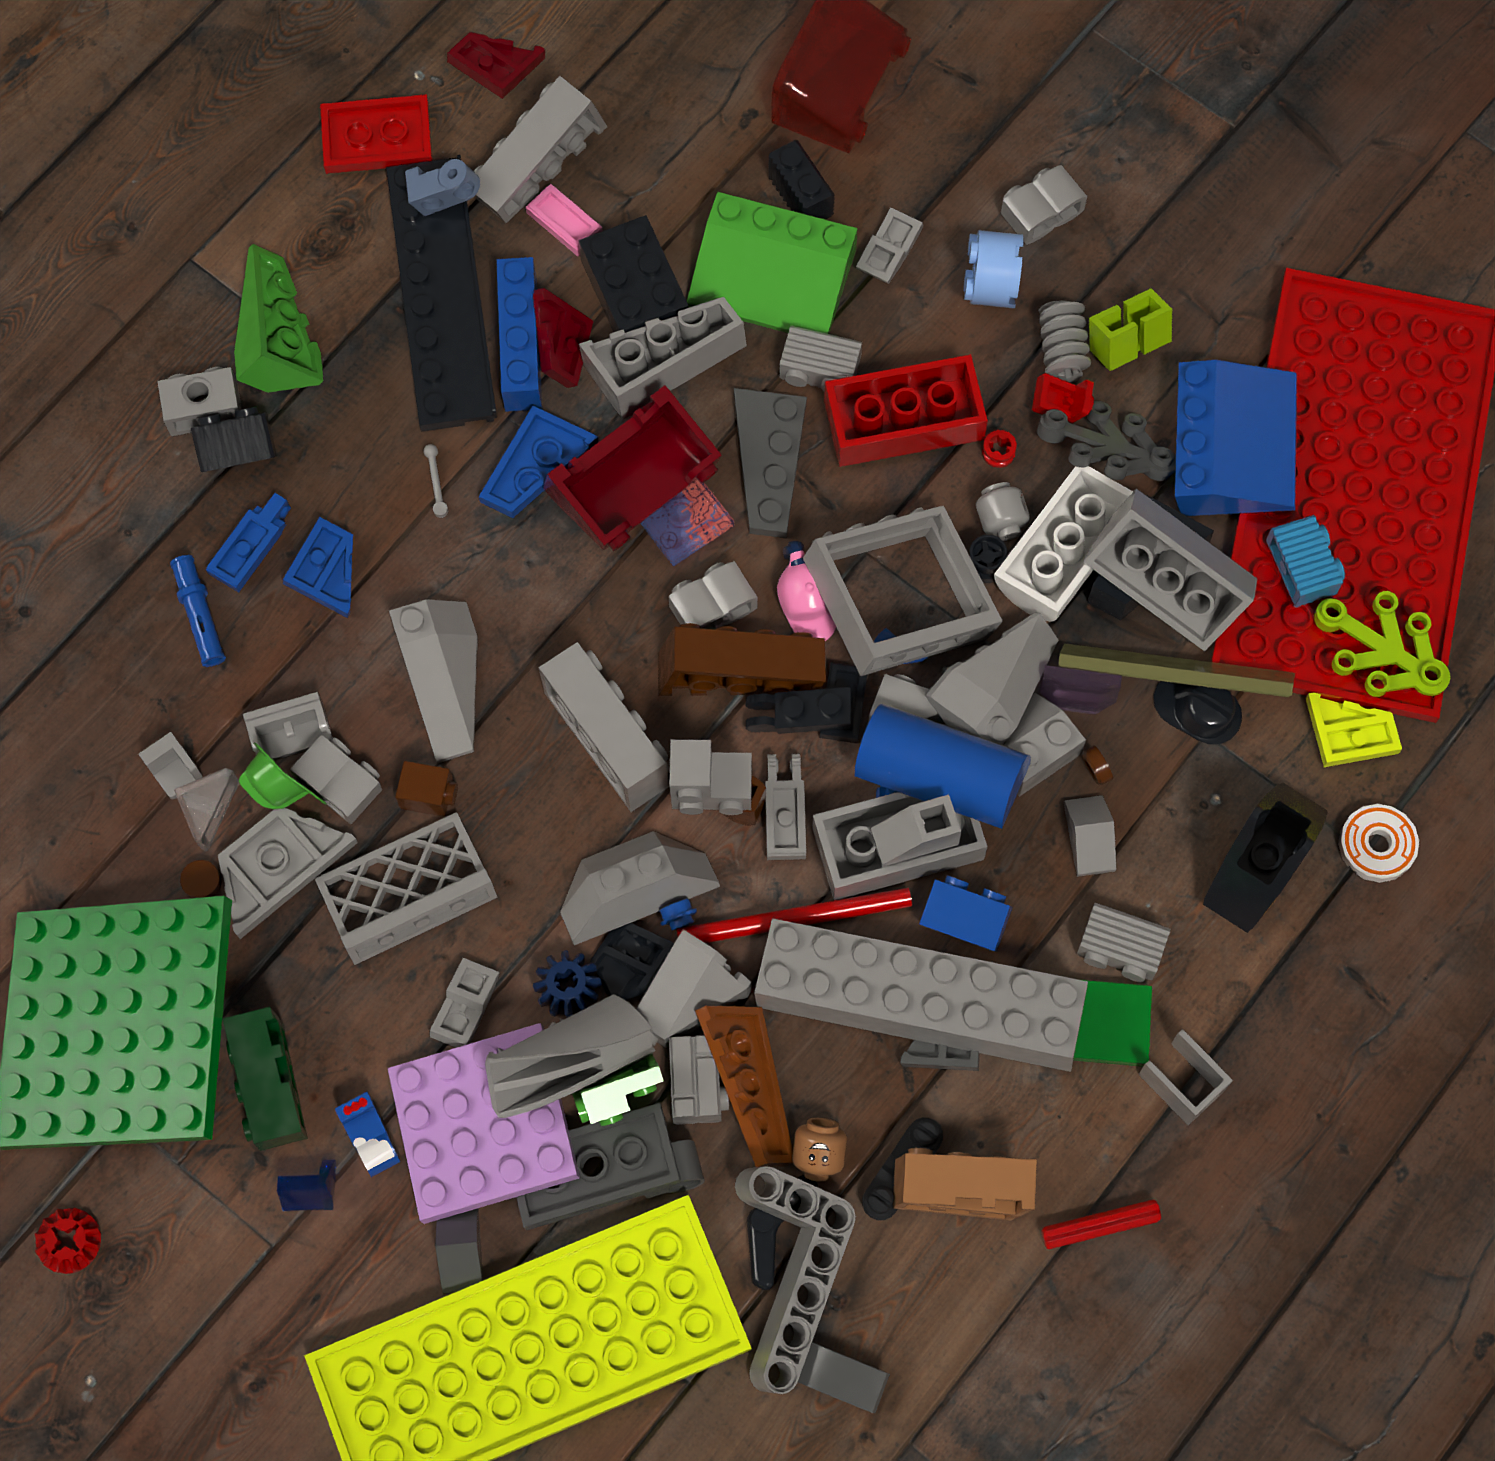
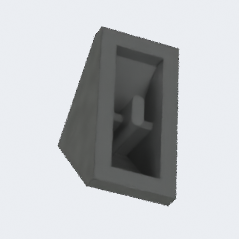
M478 1208L437 1220L435 1248L443 1294L455 1293L484 1280Z

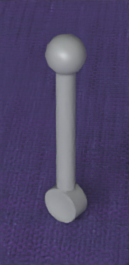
M428 444L425 446L423 453L429 460L436 502L433 506V512L436 517L443 518L448 514V507L443 502L436 463L438 448L433 444Z

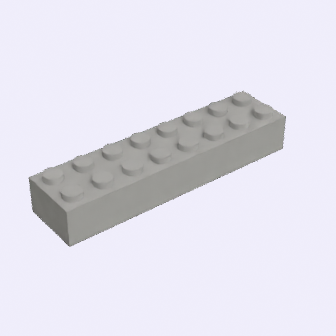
M772 918L754 995L757 1007H762V1009L937 1045H946L947 1047L966 1051H979L981 1054L1071 1072L1088 981Z

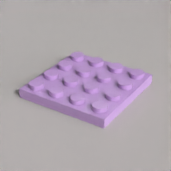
M541 1023L388 1068L418 1215L423 1224L580 1178L561 1099L507 1118H499L492 1108L485 1067L487 1055L489 1052L498 1054V1048L506 1050L545 1030Z

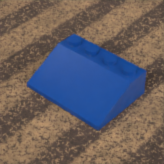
M1221 360L1179 362L1175 499L1180 513L1186 516L1295 510L1297 374L1295 372Z

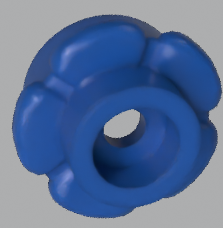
M689 899L673 903L659 910L663 918L660 924L662 926L670 925L672 931L690 925L694 922L692 915L697 912V909L692 908Z

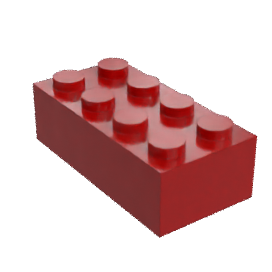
M971 354L825 381L824 403L839 467L985 439L988 420Z

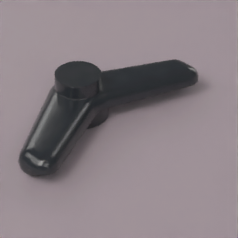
M804 1175L797 1178L818 1187L817 1181L809 1180ZM794 1191L790 1196V1206L795 1211L800 1207L801 1200L798 1193ZM754 1208L747 1217L752 1283L762 1290H769L774 1285L776 1234L779 1226L785 1220Z

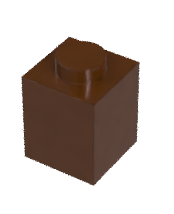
M404 761L395 798L400 809L446 817L448 805L453 806L455 804L458 783L454 782L451 771L448 768Z

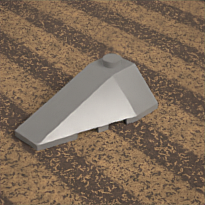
M425 599L390 610L389 613L436 762H444L474 752L478 637L467 602Z
M1035 612L1002 634V638L990 646L984 645L975 651L976 655L963 663L957 662L949 667L926 694V698L948 727L1003 745L1017 728L1056 647L1058 638L1041 613Z

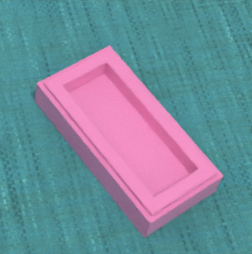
M552 184L547 186L526 206V213L576 256L580 255L578 240L603 231L602 226Z

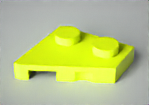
M1315 692L1308 693L1306 702L1324 767L1390 756L1401 752L1402 746L1393 713L1376 708L1365 709L1360 704L1345 700L1343 703L1320 698L1321 694Z

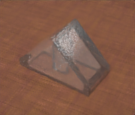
M224 768L174 789L191 834L202 850H209L239 785V780L233 770Z

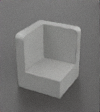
M171 732L139 753L145 765L170 799L177 798L204 779Z

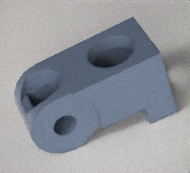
M459 159L449 160L440 169L426 173L419 167L405 171L408 202L424 216L473 198L480 188L479 176Z

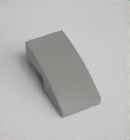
M890 207L876 236L872 235L856 265V269L889 284L923 229V222Z
M463 958L446 990V999L430 1029V1037L455 1048L470 1044L490 1001L499 972Z

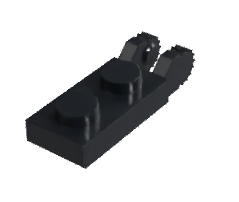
M851 687L778 692L775 695L763 693L746 697V707L748 709H775V718L769 716L747 718L746 730L751 732L777 731L778 734L853 728V690Z

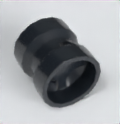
M994 535L977 537L972 542L969 550V556L983 583L995 582L994 574L1007 558L1005 543Z

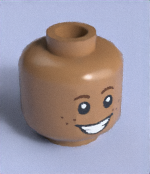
M810 1118L807 1120V1124L801 1125L796 1130L792 1161L796 1168L805 1172V1178L813 1181H826L829 1175L837 1174L844 1168L848 1139L846 1133L839 1128V1123L826 1118Z

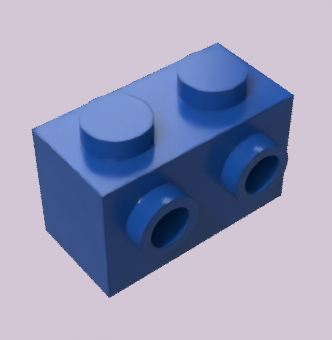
M948 875L945 882L935 879L919 924L997 952L1013 908L1004 904L1007 896L987 889L983 890L982 896L967 891L969 883Z

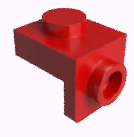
M1044 373L1037 377L1032 411L1043 415L1051 409L1060 410L1066 414L1068 422L1073 424L1090 413L1094 404V397L1092 396L1094 382L1086 379L1078 385H1074Z

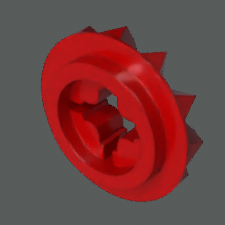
M75 1207L57 1209L49 1217L43 1218L42 1225L38 1232L35 1233V1252L41 1262L50 1270L61 1274L75 1273L86 1268L97 1256L101 1245V1232L95 1219L87 1212ZM75 1230L76 1233L73 1236V1240L76 1242L75 1245L79 1248V1251L77 1252L75 1249H70L66 1246L58 1250L61 1240L58 1238L56 1231H64L69 1234Z

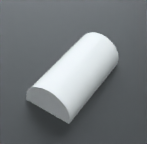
M1075 466L995 572L994 579L998 588L1012 603L1030 615L1035 612L1041 613L1045 621L1049 622L1057 620L1094 570L1083 562L1085 556L1111 516L1133 491L1089 466L1084 468Z

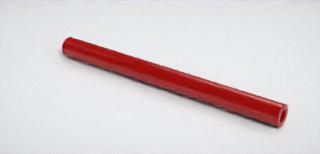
M908 887L681 927L676 930L678 937L685 930L702 942L710 943L769 932L772 918L803 925H812L912 907V900Z

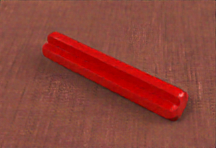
M1152 1199L1048 1225L1042 1228L1041 1235L1046 1249H1053L1157 1223L1161 1219V1211L1157 1201Z

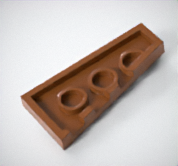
M704 1006L695 1010L755 1166L785 1167L792 1164L793 1149L762 1007Z

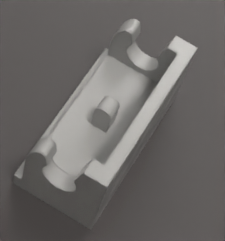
M318 692L243 714L253 751L256 755L259 752L253 744L255 742L272 760L307 751L321 735L329 741L333 739L325 708Z

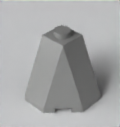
M685 930L677 938L636 1009L652 1027L650 1032L653 1047L656 1043H659L667 1048L669 1047V1038L684 1037L701 1027L695 1010L704 1006H735L746 999L751 993L750 980L740 972L732 976L729 973L731 970L730 966L725 963L727 959Z

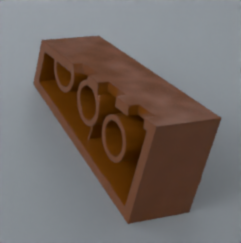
M686 623L678 627L674 626L658 653V696H672V689L690 688L691 696L707 695V691L718 688H726L730 695H745L756 691L757 688H763L764 693L775 695L778 692L820 689L826 682L825 638H816L806 632L777 635L775 631L769 629H760L752 633L739 632L737 628L731 626H723L714 630L701 629L700 625Z

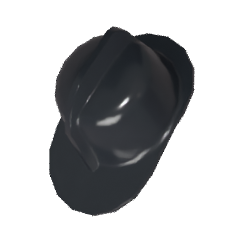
M1160 681L1157 684L1153 695L1154 707L1160 718L1169 725L1206 744H1222L1231 740L1239 731L1242 723V709L1236 697L1229 690Z

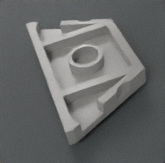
M287 808L274 809L218 854L220 870L225 882L226 897L232 899L233 931L239 939L243 938L358 843L356 838L348 832L342 833L329 828L324 823L315 819L301 817L296 812Z

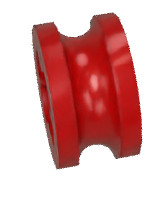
M995 430L986 436L982 455L987 464L992 467L1002 468L1012 463L1017 447L1014 436L1005 430ZM994 443H998L1000 447L1007 446L1004 455H1001L999 451L992 452Z

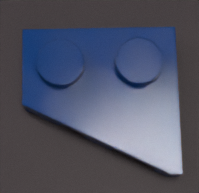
M319 517L283 578V584L348 618L351 603L353 534Z

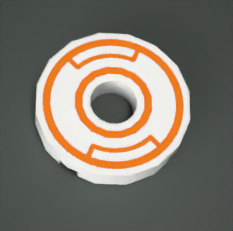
M1374 804L1363 806L1349 816L1340 830L1338 845L1343 861L1348 867L1350 866L1352 870L1357 872L1356 875L1364 880L1380 883L1395 880L1409 870L1418 855L1419 838L1416 827L1406 814L1392 806ZM1378 834L1386 838L1389 845L1388 850L1385 852L1373 850L1369 845V836Z

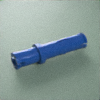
M183 555L171 560L170 566L173 569L179 589L177 592L178 601L184 604L202 665L204 667L216 666L224 662L226 658L206 601L208 595L207 588L200 582L193 556ZM202 623H203L205 632H203V630H202V626H201Z

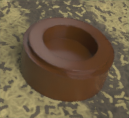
M1095 745L1082 752V760L1098 785L1102 786L1113 779V774L1105 758Z
M196 860L189 863L183 869L180 876V884L190 898L214 897L221 888L222 878L217 868L211 862Z

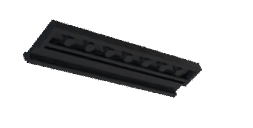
M460 154L455 158L386 167L421 432L465 426V422L485 419L487 422H493L494 418H497L468 203L465 201L424 216L408 202L406 170L419 167L426 173L440 169L449 160H461Z

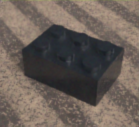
M647 215L578 240L581 262L613 332L624 330L626 333L646 326L645 322L656 318L666 320L678 316V311L689 308Z

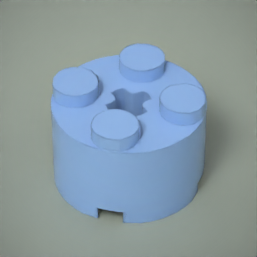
M978 230L977 234H970L968 256L969 263L973 264L972 270H965L964 300H970V304L1015 308L1014 298L1017 299L1022 268V257H1018L1019 246L1023 247V234Z

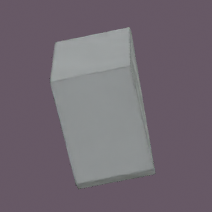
M1103 795L1065 800L1064 808L1077 877L1115 872L1114 820Z

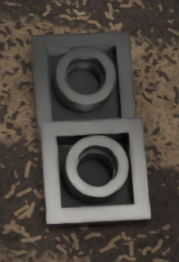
M812 1342L798 1383L871 1413H876L890 1373Z

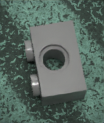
M212 367L205 370V372L192 375L175 374L168 379L158 381L163 421L171 436L191 433L192 427L199 426L198 418L220 414L221 421L236 418L235 411L242 409L238 383L231 367ZM200 395H208L201 402H193Z

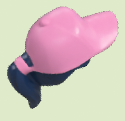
M799 541L788 542V546L783 548L784 559L789 560V563L783 570L777 585L780 605L794 633L806 632L816 638H825L826 641L834 633L836 625L803 560L805 555L804 544Z

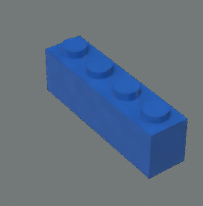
M533 257L496 259L501 393L505 412L530 410L532 406L542 409L540 354L533 301L534 290H537Z

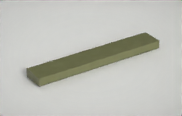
M1065 643L1060 652L1058 667L1064 669L1289 698L1292 696L1295 673Z

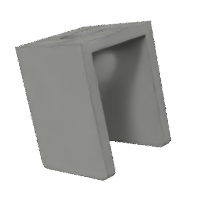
M1181 1030L1172 1041V1046L1212 1085L1214 1090L1195 1107L1151 1061H1148L1143 1066L1139 1075L1189 1125L1227 1089L1233 1080L1184 1030Z

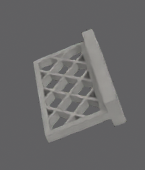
M457 812L314 878L354 965L498 898L493 884ZM453 827L456 828L459 836L453 849L436 844L440 833ZM463 844L468 853L461 851ZM412 846L424 849L418 865L400 861L404 850ZM432 851L450 856L443 873L425 868ZM457 859L473 863L477 871L464 878L451 876ZM376 863L389 866L382 882L364 878L369 866ZM396 868L414 873L407 890L389 885ZM421 876L440 880L434 892L428 895L415 892ZM342 879L353 882L346 899L332 896L327 886ZM361 885L378 890L371 907L354 902ZM386 892L404 897L400 907L392 912L379 909ZM336 905L342 906L340 913L338 912ZM350 909L368 914L362 926L347 932L344 922Z

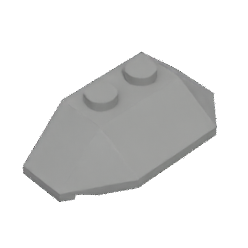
M652 831L582 859L560 913L573 944L577 945L656 913L673 903L684 899H691L718 888L720 884L705 853Z

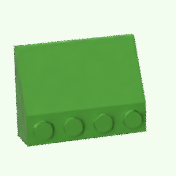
M717 192L706 224L687 298L688 307L724 297L744 322L789 333L790 326L829 334L856 252L858 228Z

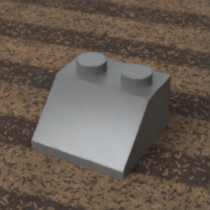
M1037 693L1032 695L1017 728L1002 745L1031 756L1030 766L1017 793L1019 797L1081 755L1086 741L1062 709Z

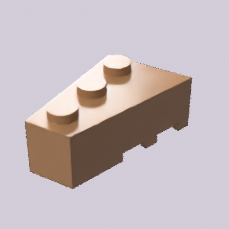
M908 1149V1153L895 1159L893 1209L1011 1221L1035 1210L1037 1160L1006 1157H973L971 1154L952 1152L948 1153V1155H933V1151L930 1149Z

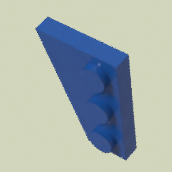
M532 406L480 493V503L514 518L545 490L543 487L549 472L561 463L568 469L571 459L574 457L579 458L599 442L598 436Z

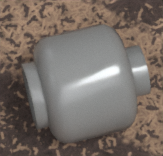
M1008 482L993 484L983 489L981 492L982 496L976 502V508L984 533L999 536L1002 541L1019 537L1022 534L1020 529L1024 528L1030 521L1021 489L1010 486Z

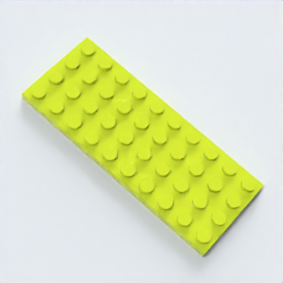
M686 1195L304 1356L342 1461H493L748 1352L752 1348L689 1195Z

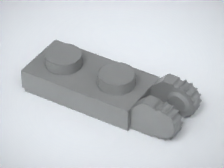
M767 754L768 781H765L767 860L806 859L804 780H801L800 754H792L790 759L792 780L777 781L778 759L776 754Z

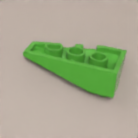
M252 244L248 249L234 351L236 380L267 393L320 385L324 381L321 352L317 342L310 341L305 329L309 325L306 314L299 313L293 297L297 294L284 258L255 244Z

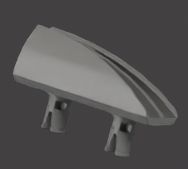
M613 994L566 1019L560 1018L558 1023L552 1022L549 1028L506 1050L498 1048V1054L489 1052L485 1060V1067L493 1110L499 1118L522 1114L550 1104L647 1059L656 1051L652 1046L650 1032L652 1027L631 1004Z

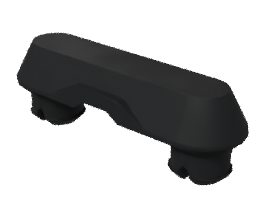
M929 1117L916 1119L908 1127L862 1198L863 1209L870 1218L886 1220L896 1213L898 1209H893L895 1159L908 1153V1149L911 1148L930 1149L933 1151V1155H935L943 1141V1130L936 1120Z

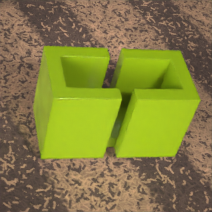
M1152 288L1123 301V327H1121V308L1118 305L1089 318L1090 351L1109 371L1137 359L1138 351L1145 355L1172 342V308Z

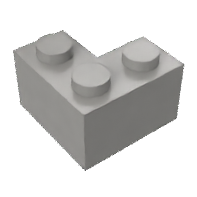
M671 739L669 787L672 809H679V812L689 815L701 814L703 809L719 810L721 814L739 815L743 813V810H751L752 753L712 752L711 740Z

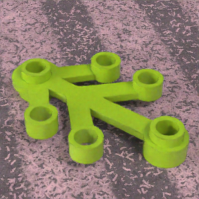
M1382 591L1376 596L1372 604L1374 612L1379 615L1384 637L1348 615L1347 608L1341 601L1328 598L1320 602L1314 613V621L1319 629L1325 632H1334L1341 629L1374 650L1358 654L1347 649L1338 651L1332 660V668L1337 674L1346 676L1354 670L1393 664L1407 671L1406 673L1388 676L1383 671L1372 672L1365 681V690L1369 695L1381 697L1389 691L1415 688L1423 695L1435 696L1441 694L1449 685V669L1442 661L1435 659L1428 636L1431 619L1427 614L1415 612L1410 615L1405 624L1406 632L1413 637L1416 658L1404 650L1395 615L1398 598L1394 593ZM1379 600H1388L1391 603V608H1383L1379 604ZM1334 608L1338 611L1339 616H1329L1326 609ZM1412 621H1421L1424 629H1416L1412 625ZM1338 659H1348L1351 666L1347 668L1342 667ZM1425 671L1434 672L1437 675V680H1429L1425 675ZM1371 680H1381L1384 684V688H1375L1372 685Z

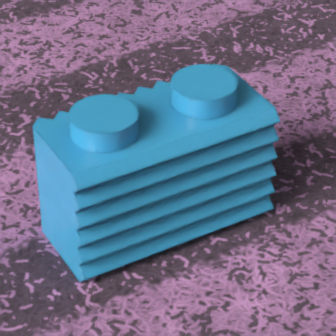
M1312 515L1271 528L1266 541L1294 607L1336 595L1345 579L1344 568L1341 561L1331 555V550L1328 548L1330 546L1329 533L1323 524L1319 525L1316 516Z

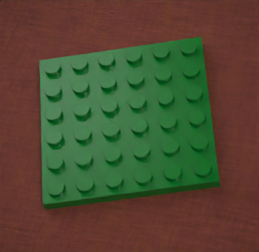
M226 896L17 912L0 1066V1150L212 1140L232 899Z

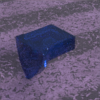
M323 1160L319 1175L278 1176L277 1193L282 1210H333L336 1160Z

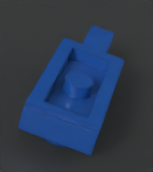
M274 493L263 509L259 506L253 511L249 509L206 567L207 573L239 593L282 535L286 526L283 520L291 509L288 501Z

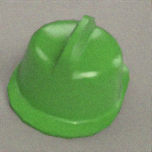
M253 743L259 752L240 775L239 783L258 804L270 809H284L307 794H310L324 805L327 804L284 773L257 743Z

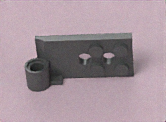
M657 1103L624 1113L623 1119L613 1124L600 1126L598 1121L569 1130L580 1178L562 1183L561 1186L554 1189L545 1188L516 1198L523 1227L526 1230H531L642 1195L650 1198L664 1193L688 1191L702 1185L705 1180L695 1142L692 1140H681L671 1143L662 1105ZM594 1156L601 1157L604 1161L601 1173L594 1177L586 1176L584 1174L585 1162Z

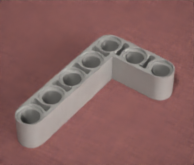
M768 1166L752 1167L743 1170L736 1178L735 1189L740 1200L801 1227L749 1372L753 1386L759 1391L785 1394L794 1389L799 1380L850 1238L856 1216L852 1205L843 1198ZM758 1175L765 1182V1190L761 1196L756 1194L753 1186L754 1180ZM794 1191L798 1193L801 1200L800 1207L796 1212L790 1206V1196ZM829 1207L833 1208L836 1214V1221L832 1227L827 1224L825 1218ZM816 1245L822 1252V1260L818 1266L814 1265L811 1257L812 1250ZM801 1285H804L808 1291V1299L804 1305H801L797 1298V1292ZM790 1324L794 1331V1337L792 1342L787 1345L783 1340V1330L786 1325ZM775 1363L779 1368L780 1375L778 1381L772 1385L769 1381L768 1372Z

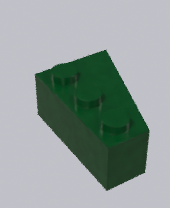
M271 1007L223 1018L228 1040L226 1041L227 1052L231 1064H234L237 1079L234 1080L235 1091L239 1103L244 1104L247 1116L242 1118L247 1142L253 1141L254 1145L260 1151L308 1139L284 1024Z

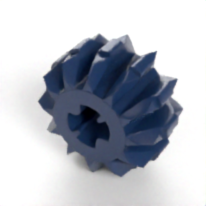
M564 950L561 953V962L557 963L555 958L550 955L546 958L550 969L544 967L537 968L536 974L543 980L533 983V988L535 992L543 993L538 998V1003L541 1007L551 1004L549 1010L551 1016L556 1017L561 1009L564 1008L566 1018L574 1015L572 1008L578 1007L579 1011L587 1008L585 1000L595 1003L598 1001V994L592 989L601 987V979L593 976L597 971L594 963L584 965V954L578 953L572 962L570 961L569 952ZM572 978L575 988L567 987L565 992L562 991L560 981L567 983Z

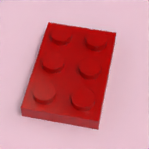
M427 94L320 104L323 162L326 174L385 169L391 166L433 161Z

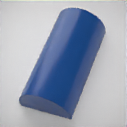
M880 704L873 713L863 735L855 764V777L922 801H928L949 794L956 813L1002 829L1030 766L1031 756L891 706Z

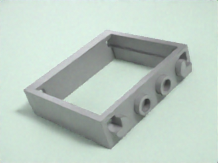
M944 505L928 510H923L920 507L909 515L901 517L889 515L877 523L867 526L864 523L855 524L846 531L837 534L826 532L823 537L812 540V545L803 557L860 676L987 640L1003 622ZM925 536L966 617L874 643L834 560Z

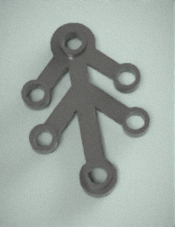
M1094 401L1087 419L1095 424L1103 434L1069 423L1066 414L1060 410H1048L1040 418L1037 435L1042 440L1049 443H1060L1068 436L1096 446L1091 448L1085 443H1075L1072 445L1068 459L1076 467L1084 468L1089 466L1090 463L1107 460L1104 473L1113 480H1122L1129 475L1144 473L1153 480L1165 481L1176 472V456L1168 448L1157 447L1145 432L1146 419L1139 414L1131 413L1126 415L1122 426V431L1127 436L1132 437L1139 447L1130 444L1110 419L1111 407L1102 401ZM1124 457H1127V458H1130V459H1133V460L1128 461V460L1125 459Z

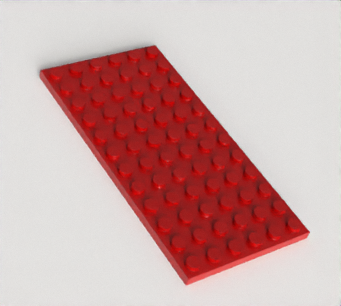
M1286 268L1283 275L1266 368L1295 372L1297 374L1295 510L1238 513L1230 559L1257 578L1254 601L1214 641L1211 662L1295 673L1292 693L1307 696L1308 693L1315 692L1321 694L1320 698L1339 703H1343L1345 700L1360 704L1363 708H1376L1395 715L1436 723L1440 718L1444 691L1435 696L1423 695L1415 688L1389 691L1381 697H1374L1367 693L1365 681L1372 672L1383 671L1388 676L1407 672L1396 664L1354 670L1346 676L1337 674L1332 668V660L1338 651L1347 649L1358 654L1374 650L1341 629L1334 632L1322 631L1315 624L1314 613L1323 600L1328 598L1337 599L1346 606L1348 615L1384 637L1379 615L1374 612L1372 604L1380 592L1390 591L1398 598L1395 615L1404 650L1417 658L1413 637L1406 632L1405 624L1411 614L1423 612L1431 619L1428 636L1434 658L1442 661L1448 668L1495 374V309ZM1315 515L1319 525L1323 524L1329 533L1330 546L1328 548L1331 550V555L1341 561L1345 572V579L1336 595L1294 607L1266 539L1271 528ZM1379 600V604L1383 608H1391V603L1388 600ZM1334 608L1326 609L1329 616H1339L1338 611ZM1412 621V625L1416 629H1424L1421 621ZM1338 659L1342 667L1347 668L1351 666L1348 659ZM1425 671V675L1429 680H1437V675L1434 672ZM1371 680V683L1375 688H1384V684L1381 680Z

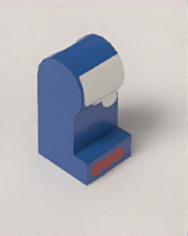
M368 1092L335 1108L341 1123L371 1177L401 1162L376 1105Z

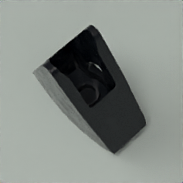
M1285 783L1278 784L1264 796L1249 816L1218 870L1204 898L1203 905L1248 933L1274 904L1323 829L1328 814L1327 810Z

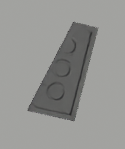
M734 388L749 534L787 538L807 397Z

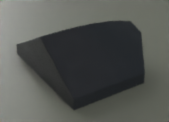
M629 923L611 930L590 962L596 965L597 975L601 979L606 994L609 996L614 994L625 1001H629L648 990L674 943L635 924Z

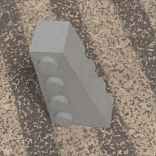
M561 76L554 83L548 84L541 92L540 99L533 108L525 111L519 117L515 129L509 136L501 139L496 144L492 156L486 163L474 170L480 178V188L474 197L507 223L538 194L539 182L553 179L562 171L561 165L563 160L570 153L577 156L587 147L584 140L593 131L599 135L607 128L606 123L592 101Z
M724 297L678 311V316L666 320L656 318L645 322L646 326L626 333L624 330L610 333V338L596 343L589 340L579 344L585 369L622 419L651 402L650 396L664 385L671 391L747 346L744 322Z

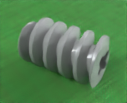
M1070 301L1046 303L1038 309L1040 313L1039 324L1042 327L1040 333L1043 339L1042 350L1045 353L1043 359L1046 366L1045 373L1072 383L1083 377L1082 370L1087 369L1091 365V359L1085 356L1090 350L1089 345L1084 343L1088 338L1087 331L1083 330L1087 322L1081 316L1085 312V306L1082 303Z

